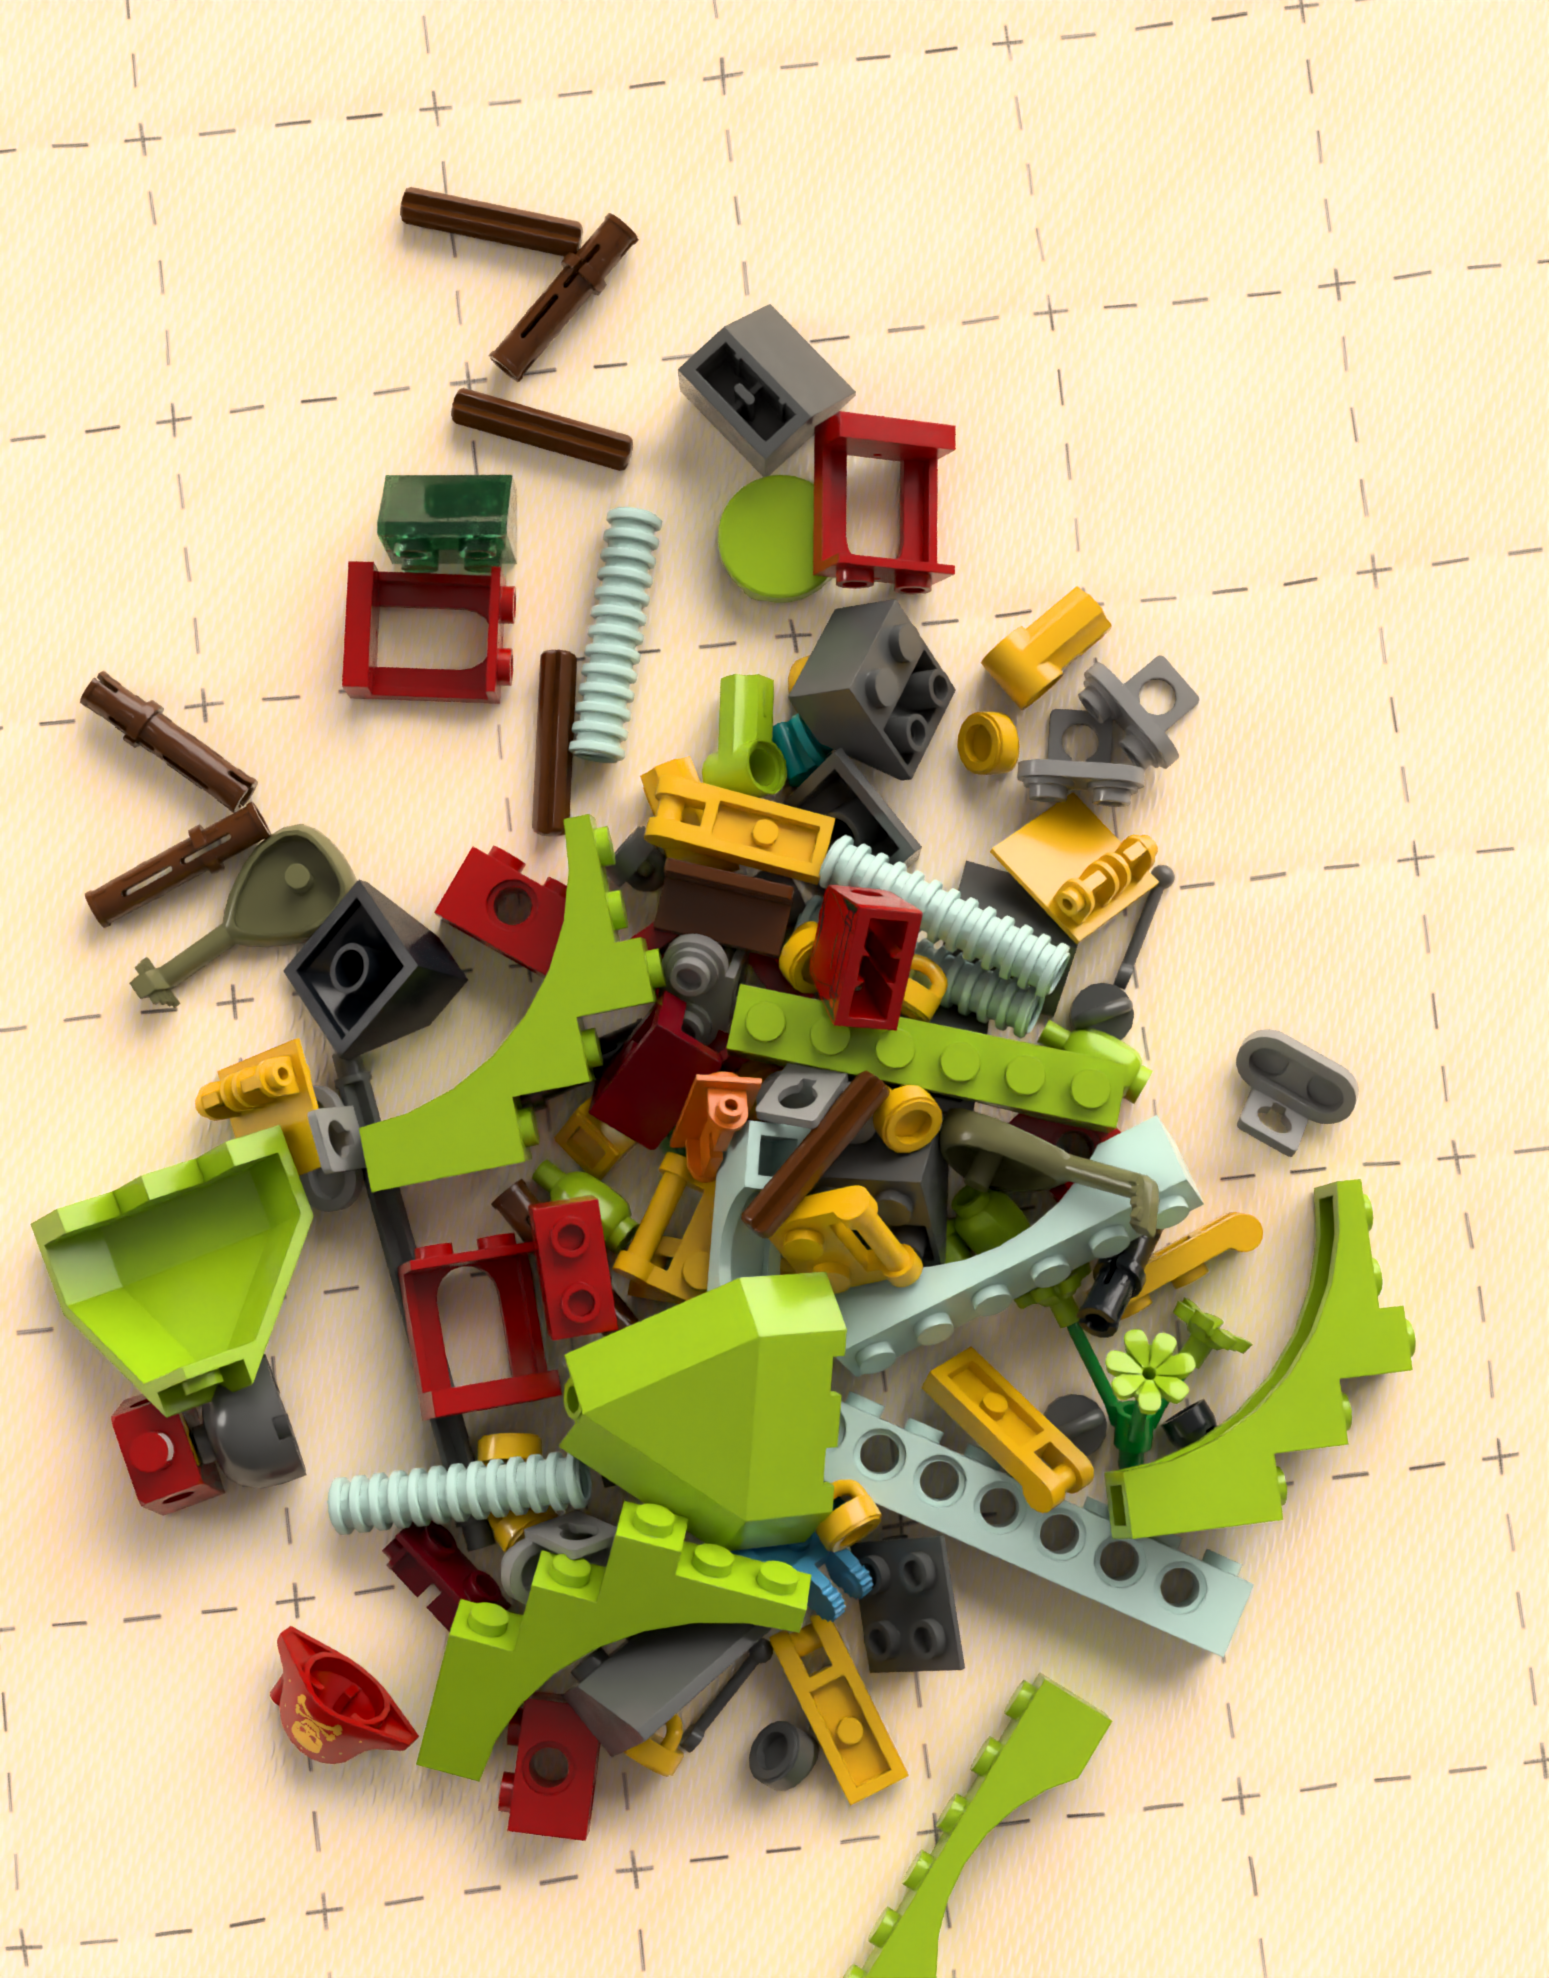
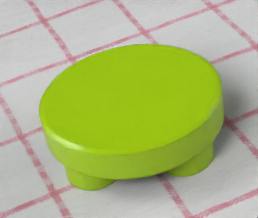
M791 475L762 477L741 488L725 507L718 529L721 561L730 578L749 598L774 603L798 601L816 593L833 578L813 575L814 484L803 478Z

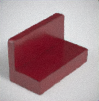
M666 990L597 1077L588 1111L590 1115L649 1150H655L678 1122L696 1075H709L718 1072L723 1059L719 1053L681 1031L687 1003Z

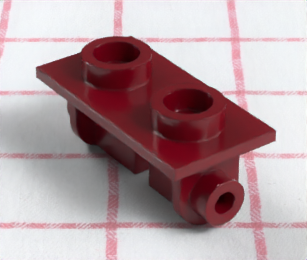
M431 1520L428 1526L420 1527L412 1522L409 1528L402 1529L382 1550L390 1560L386 1566L396 1574L417 1598L432 1583L438 1588L441 1593L426 1608L449 1633L461 1599L474 1603H493L501 1606L506 1611L512 1606L502 1596L496 1581L486 1572L478 1570L457 1547L453 1535L444 1526L436 1524L433 1520Z

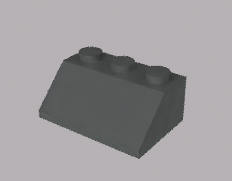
M691 1623L643 1631L627 1637L609 1655L602 1647L593 1651L571 1670L570 1673L578 1682L562 1696L609 1755L614 1757L645 1742L772 1628L748 1623Z

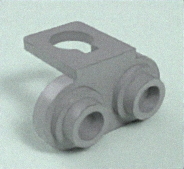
M1159 655L1124 684L1110 669L1100 662H1096L1084 672L1086 680L1083 681L1085 689L1078 694L1079 700L1098 722L1103 723L1110 717L1122 728L1126 737L1119 742V745L1135 766L1145 770L1151 765L1155 768L1162 767L1167 769L1179 759L1176 747L1165 732L1199 703L1200 698L1164 656ZM1151 680H1161L1168 683L1175 692L1176 700L1173 708L1165 714L1155 715L1148 713L1140 704L1139 698L1140 690L1145 683Z
M1053 709L1049 720L1047 759H1031L1018 762L1017 780L1023 782L1024 787L1029 788V799L1033 801L1048 803L1066 802L1068 790L1080 789L1093 793L1092 803L1095 805L1125 807L1131 804V795L1138 793V789L1144 787L1145 769L1132 765L1111 763L1113 719L1110 717L1105 722L1100 723L1086 710ZM1081 724L1088 726L1097 735V751L1093 756L1087 758L1086 762L1072 761V757L1066 754L1063 749V733L1073 725Z
M685 934L677 937L669 944L662 959L666 987L659 988L658 998L666 990L687 1003L681 1031L706 1046L713 1042L719 1030L728 1032L734 1015L740 984H746L750 952L736 949L729 965L723 948L707 936Z
M1272 1029L1258 1030L1249 1034L1239 1048L1236 1057V1067L1241 1078L1251 1086V1090L1238 1119L1237 1127L1288 1157L1294 1156L1300 1145L1308 1120L1320 1124H1335L1345 1120L1353 1112L1359 1096V1087L1352 1073L1342 1065L1287 1034ZM1270 1109L1282 1115L1280 1122L1285 1126L1287 1133H1278L1269 1129L1260 1121L1257 1114H1267Z
M787 1063L782 1071L771 1073L762 1083L756 1097L757 1118L769 1123L786 1124L812 1130L820 1124L831 1106L853 1080L848 1081V1073ZM873 1115L852 1139L850 1144L864 1143L872 1138L876 1132L873 1127Z
M314 1085L313 1090L319 1109L308 1112L307 1116L322 1168L299 1177L309 1204L312 1207L324 1212L339 1211L350 1207L360 1196L363 1187L362 1170L366 1169L359 1125L353 1105L344 1106L340 1097L333 1090L325 1086Z
M574 1510L524 1529L525 1539L520 1540L509 1548L501 1561V1583L505 1592L511 1598L525 1605L527 1604L542 1550L555 1554L564 1553L572 1560L583 1557L589 1563L606 1567L617 1527L580 1510Z

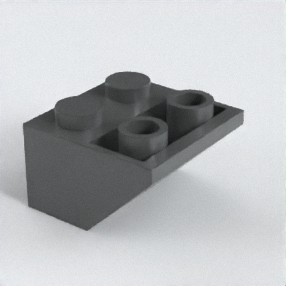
M771 304L724 326L678 368L680 392L763 477L770 476L814 435V427L839 412L856 396V391Z
M890 599L835 609L793 686L788 699L819 743L834 750L842 748L849 757L904 781L912 780L956 689L898 601Z
M940 1130L930 1143L920 1150L910 1153H897L889 1149L877 1132L864 1143H849L806 1195L855 1185L865 1187L877 1202V1214L900 1244H907L913 1248L922 1260L923 1267L945 1263L949 1167L940 1150ZM852 1230L865 1248L871 1250L858 1231Z

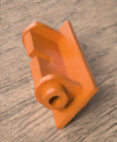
M730 1072L696 1075L670 1139V1147L686 1148L687 1168L695 1180L702 1183L716 1181V1173L723 1160V1151H727L734 1132L740 1130L745 1125L761 1088L762 1078L739 1077Z

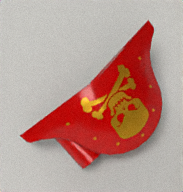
M289 1626L279 1634L277 1647L283 1667V1674L270 1691V1697L280 1708V1718L284 1731L290 1741L304 1755L320 1763L339 1764L345 1763L365 1751L375 1749L405 1751L419 1738L415 1729L386 1689L358 1663L293 1626Z

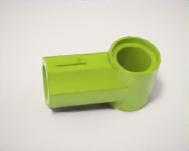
M732 674L721 678L718 751L708 755L704 761L702 769L703 783L758 798L781 791L786 782L787 767L781 750L772 742L773 679L760 674Z

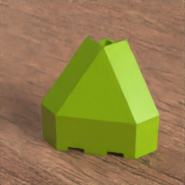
M278 1125L226 1141L195 1159L140 1175L114 1191L57 1208L30 1225L63 1315L168 1418L211 1402L218 1384L226 1387L233 1393L253 1384L314 1215L281 1126Z
M814 1272L737 1278L564 1354L570 1373V1378L564 1384V1405L568 1416L575 1421V1424L558 1447L643 1503L658 1504L666 1507L673 1514L688 1517L686 1531L704 1543L717 1544L729 1551L806 1542L816 1531L818 1525L833 1510L834 1485L823 1481L826 1448L838 1447L842 1395L836 1391H831L833 1357L845 1356L847 1328L827 1273Z

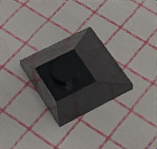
M360 879L283 970L339 1058L345 1060L353 1059L430 1026L468 981L462 969L435 933L370 883Z

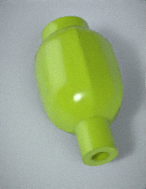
M1049 1020L1037 1040L1038 1043L1046 1047L1128 1063L1122 1099L1124 1098L1133 1104L1137 1101L1153 1072L1142 1065L1141 1055L1135 1048L1110 1034L1094 1028L1077 1029L1070 1032Z
M548 1159L544 1160L537 1167L532 1175V1180L550 1193V1201L593 1195L598 1198L606 1248L617 1255L630 1244L640 1224L631 1218L630 1205L619 1193L589 1173L575 1171L566 1174Z
M966 1185L958 1191L951 1203L952 1209L956 1212L954 1227L964 1242L977 1255L1001 1246L1031 1227L1017 1205L1000 1190L988 1188L987 1192H980Z

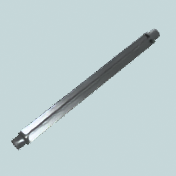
M337 1053L333 1054L332 1060L338 1078L334 1080L335 1089H339L344 1106L353 1105L359 1128L380 1122L381 1118L370 1082L373 1079L371 1071H365L362 1056L345 1060L339 1058ZM366 1168L362 1170L363 1180L409 1343L397 1267L408 1261L415 1260L414 1249L416 1245L400 1187L371 1192ZM447 1360L448 1371H449V1377H450V1383H451V1388H452V1387H455V1386H454V1382H453V1379H452L451 1371H450L449 1364H448V1360ZM463 1415L430 1419L442 1466L448 1471L451 1464L462 1463L467 1469L470 1462L475 1461L470 1447ZM471 1514L468 1521H455L456 1528H462L468 1552L496 1544L488 1518L476 1520Z

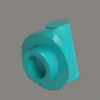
M799 713L793 715L787 722L773 725L772 742L781 750L786 761L787 780L790 786L799 787L832 754L834 749L818 742Z

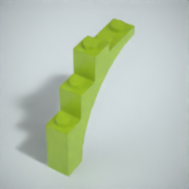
M585 814L564 819L569 869L564 922L550 969L526 1015L494 1055L453 1089L409 1113L359 1128L371 1192L531 1160L530 1147L540 1143L538 1126L533 1108H522L520 1096L595 1081L593 1068L603 1066L602 1052L596 1028L585 1029L583 1017L655 1003L658 1000L656 988L666 987L659 948L648 950L646 939L642 937L624 941L619 939L618 930L628 928V920L621 890L610 892L605 866L615 864L612 839L608 826L597 828L596 819L592 815Z
M1361 1179L1336 1181L1314 1188L1316 1241L1309 1288L1293 1334L1268 1377L1233 1415L1198 1441L1153 1462L1104 1473L1112 1539H1137L1283 1520L1282 1506L1285 1505L1287 1500V1483L1282 1469L1276 1466L1275 1454L1349 1445L1347 1431L1350 1430L1352 1425V1410L1347 1395L1341 1392L1340 1379L1413 1370L1411 1357L1414 1356L1416 1350V1338L1412 1324L1405 1318L1404 1305L1379 1308L1378 1296L1382 1291L1383 1279L1380 1265L1372 1257L1369 1231L1373 1226V1208L1369 1197L1363 1194Z
M624 1500L606 1567L589 1563L583 1557L572 1560L564 1553L555 1554L542 1550L524 1615L508 1612L501 1606L493 1603H474L463 1599L460 1600L446 1644L416 1765L480 1782L495 1741L525 1700L556 1672L596 1648L643 1631L691 1623H748L800 1633L807 1610L811 1574L797 1571L792 1566L780 1561L762 1562L732 1554L728 1549L717 1544L704 1543L699 1545L684 1541L688 1517L673 1514L669 1509L658 1504L646 1503L639 1505Z

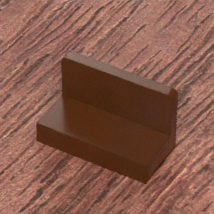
M666 858L663 870L665 880L653 925L654 930L678 936L701 934L713 939L721 946L779 959L793 905L794 887L674 858Z

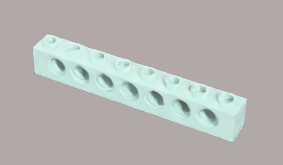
M849 1391L845 1402L841 1401L838 1447L826 1448L824 1481L832 1483L839 1479L855 1480L864 1487L874 1503L1224 1658L1254 1586L1251 1582L1238 1576L1243 1564L1209 1549H1206L1202 1560L1178 1550L1183 1538L1175 1534L1137 1539H1112L1108 1505L1089 1496L1086 1497L1083 1507L1064 1499L1060 1505L1048 1513L1037 1512L1026 1502L1022 1486L1012 1476L999 1471L1001 1465L985 1450L968 1443L964 1454L958 1453L940 1445L944 1432L910 1417L904 1428L880 1418L885 1406L852 1391ZM875 1435L890 1437L897 1447L895 1463L892 1467L882 1472L867 1469L862 1464L860 1458L862 1445L868 1438ZM937 1461L950 1464L956 1473L954 1489L942 1498H933L926 1495L920 1485V1477L925 1467ZM995 1488L1009 1490L1015 1499V1511L1012 1517L1001 1524L986 1522L980 1512V1503L983 1496ZM1053 1515H1066L1072 1520L1075 1529L1072 1542L1061 1550L1045 1548L1040 1538V1530L1043 1523ZM1112 1542H1127L1134 1554L1132 1567L1121 1576L1112 1577L1106 1575L1100 1564L1104 1548ZM1185 1568L1193 1578L1191 1594L1179 1603L1165 1601L1161 1594V1581L1164 1575L1172 1569Z

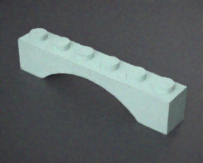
M1157 1115L1098 1144L1090 1158L1093 1161L1147 1175L1157 1183L1160 1202L1158 1205L1156 1229L1173 1227L1185 1220L1190 1211L1204 1205L1175 1140ZM1074 1183L1060 1202L1033 1226L999 1247L966 1260L923 1267L922 1274L918 1280L906 1287H896L888 1280L851 1287L845 1292L834 1294L847 1328L845 1356H837L836 1358L856 1377L884 1371L895 1363L897 1357L921 1345L940 1343L950 1337L955 1328L979 1316L996 1315L1007 1309L1013 1299L1037 1287L1045 1288L1059 1284L1070 1275L1072 1270L1096 1258H1109L1121 1253L1128 1247L1130 1241L1142 1236L1136 1233L1129 1224L1132 1212L1131 1199Z

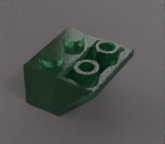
M385 475L377 520V535L391 563L401 564L402 571L411 573H434L439 571V564H464V570L468 572L491 573V566L502 568V564H517V487L513 475Z

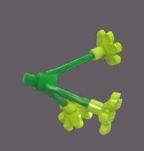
M1088 1262L1072 1270L1070 1275L1059 1284L1045 1288L1037 1287L1013 1300L1020 1309H1025L1032 1304L1050 1307L1059 1327H1067L1069 1335L1105 1405L1110 1424L1115 1427L1113 1444L1119 1449L1118 1468L1124 1469L1144 1464V1454L1152 1448L1153 1431L1157 1428L1165 1409L1170 1402L1178 1404L1187 1396L1189 1388L1184 1383L1185 1379L1192 1374L1194 1368L1200 1369L1212 1349L1217 1351L1221 1349L1232 1350L1244 1354L1253 1344L1226 1329H1220L1224 1324L1222 1319L1209 1313H1203L1193 1301L1184 1297L1182 1302L1177 1301L1173 1313L1186 1323L1187 1331L1191 1335L1179 1353L1172 1356L1177 1341L1170 1334H1157L1152 1345H1150L1145 1333L1141 1329H1132L1124 1335L1126 1353L1113 1350L1106 1356V1370L1109 1374L1116 1377L1110 1385L1083 1328L1078 1323L1080 1319L1077 1318L1079 1308L1072 1296L1076 1293L1077 1288L1081 1286L1082 1279L1092 1272ZM1133 1397L1136 1399L1135 1401H1124V1402L1118 1400V1399H1120V1400H1127V1399H1130V1398H1133Z

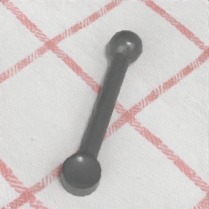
M1157 865L1151 871V874L1159 883L1149 892L1124 959L1115 977L1113 985L1125 990L1163 891L1174 883V872L1167 865Z
M761 1638L748 1650L749 1656L697 1722L690 1725L682 1734L679 1745L690 1753L700 1744L705 1731L759 1663H766L771 1659L774 1649L769 1640Z

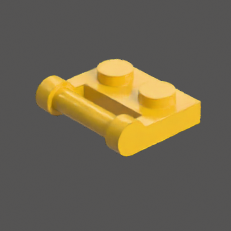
M666 1152L658 1169L663 1176L628 1250H621L612 1269L629 1280L683 1303L707 1292L716 1181L702 1183L695 1180L687 1168L686 1157L677 1153ZM687 1186L703 1193L666 1271L652 1264L651 1260Z
M860 1185L805 1196L774 1235L768 1238L797 1274L826 1272L834 1294L845 1292L851 1287L888 1280L896 1287H906L918 1280L923 1270V1263L911 1246L900 1244L877 1214L878 1205L875 1199L865 1187ZM852 1230L858 1231L871 1250L865 1248Z

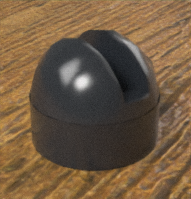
M1201 1399L1171 1416L1160 1426L1169 1441L1179 1450L1203 1438L1218 1425L1205 1399Z

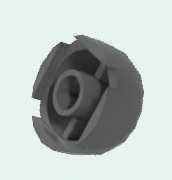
M264 1354L253 1384L234 1393L218 1384L212 1401L201 1405L203 1424L192 1427L204 1465L217 1461L227 1479L242 1487L260 1489L282 1485L307 1475L288 1413L286 1414L280 1397L277 1382L266 1354Z

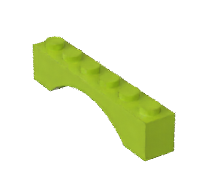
M743 984L739 986L727 1044V1053L730 1056L783 1067L790 1063L848 1073V1077L853 1078L867 1070L886 1084L901 1087L916 1085L931 1093L1104 1133H1110L1117 1127L1129 1066L1128 1063L904 1017L899 1018L897 1031L834 1026L821 1000Z
M1039 1672L1033 1684L1023 1680L1016 1688L1005 1708L1004 1714L1012 1719L1000 1739L997 1741L989 1736L973 1760L970 1770L977 1774V1777L965 1797H962L955 1793L942 1811L936 1827L942 1830L943 1834L931 1854L921 1849L909 1866L902 1880V1884L909 1888L898 1909L895 1911L887 1906L873 1926L867 1941L875 1947L862 1969L853 1963L843 1978H937L939 1933L949 1896L965 1863L985 1836L1014 1809L1048 1789L1079 1778L1112 1723L1109 1716L1041 1672Z

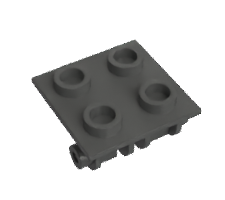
M908 1534L885 1537L878 1541L857 1542L850 1546L851 1553L869 1571L872 1583L874 1584L872 1586L873 1589L859 1600L869 1672L889 1673L965 1669L945 1536L908 1538Z

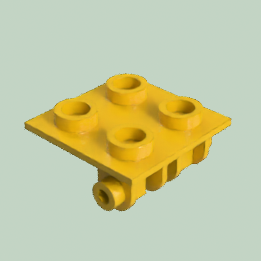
M1074 792L1067 796L1066 802L1056 803L990 850V853L1076 944L1091 935L1159 883L1149 872L1155 863V856L1158 853L1156 842L1148 835H1130L1121 843Z
M300 1038L293 1039L217 1071L220 1081L208 1083L200 1088L195 1099L197 1112L202 1117L212 1121L230 1119L235 1139L280 1125L298 1175L301 1176L322 1168L307 1116L308 1112L319 1108Z

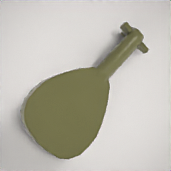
M302 823L279 829L257 845L245 861L228 895L222 924L161 967L155 968L151 960L145 957L134 967L139 975L129 984L140 999L150 998L154 1005L160 1002L161 1005L167 1004L169 1007L173 1006L176 1008L181 1003L172 992V989L234 945L274 947L307 942L357 882L353 869L338 847L318 829Z
M950 1108L946 1112L940 1129V1150L948 1165L964 1178V1183L980 1192H987L988 1188L1013 1192H1036L1052 1189L1070 1181L1130 1198L1132 1212L1129 1224L1136 1233L1154 1238L1160 1199L1158 1185L1149 1176L1068 1154L1061 1148L1033 1134L985 1114L962 1108Z

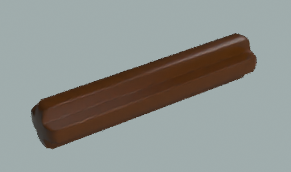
M415 187L405 189L400 205V216L405 224L564 257L569 252L576 254L581 248L583 240V227L579 221Z
M461 388L457 391L452 403V420L462 426L618 471L625 470L630 462L633 451V439L623 433L466 388Z
M560 649L543 651L540 655L532 829L541 836L549 837L565 835L564 819L570 818L573 753L568 749L570 742L574 739L572 725L575 717L577 658L570 651Z
M867 1070L855 1077L831 1106L820 1124L810 1131L742 1213L741 1219L750 1230L764 1239L774 1235L887 1099L890 1090L882 1080Z

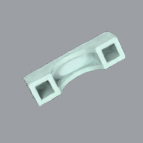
M749 1120L746 1121L740 1130L734 1132L727 1151H723V1160L716 1173L707 1292L741 1277L780 1275L781 1253L768 1238H761L750 1230L742 1221L741 1216L810 1133L811 1129Z

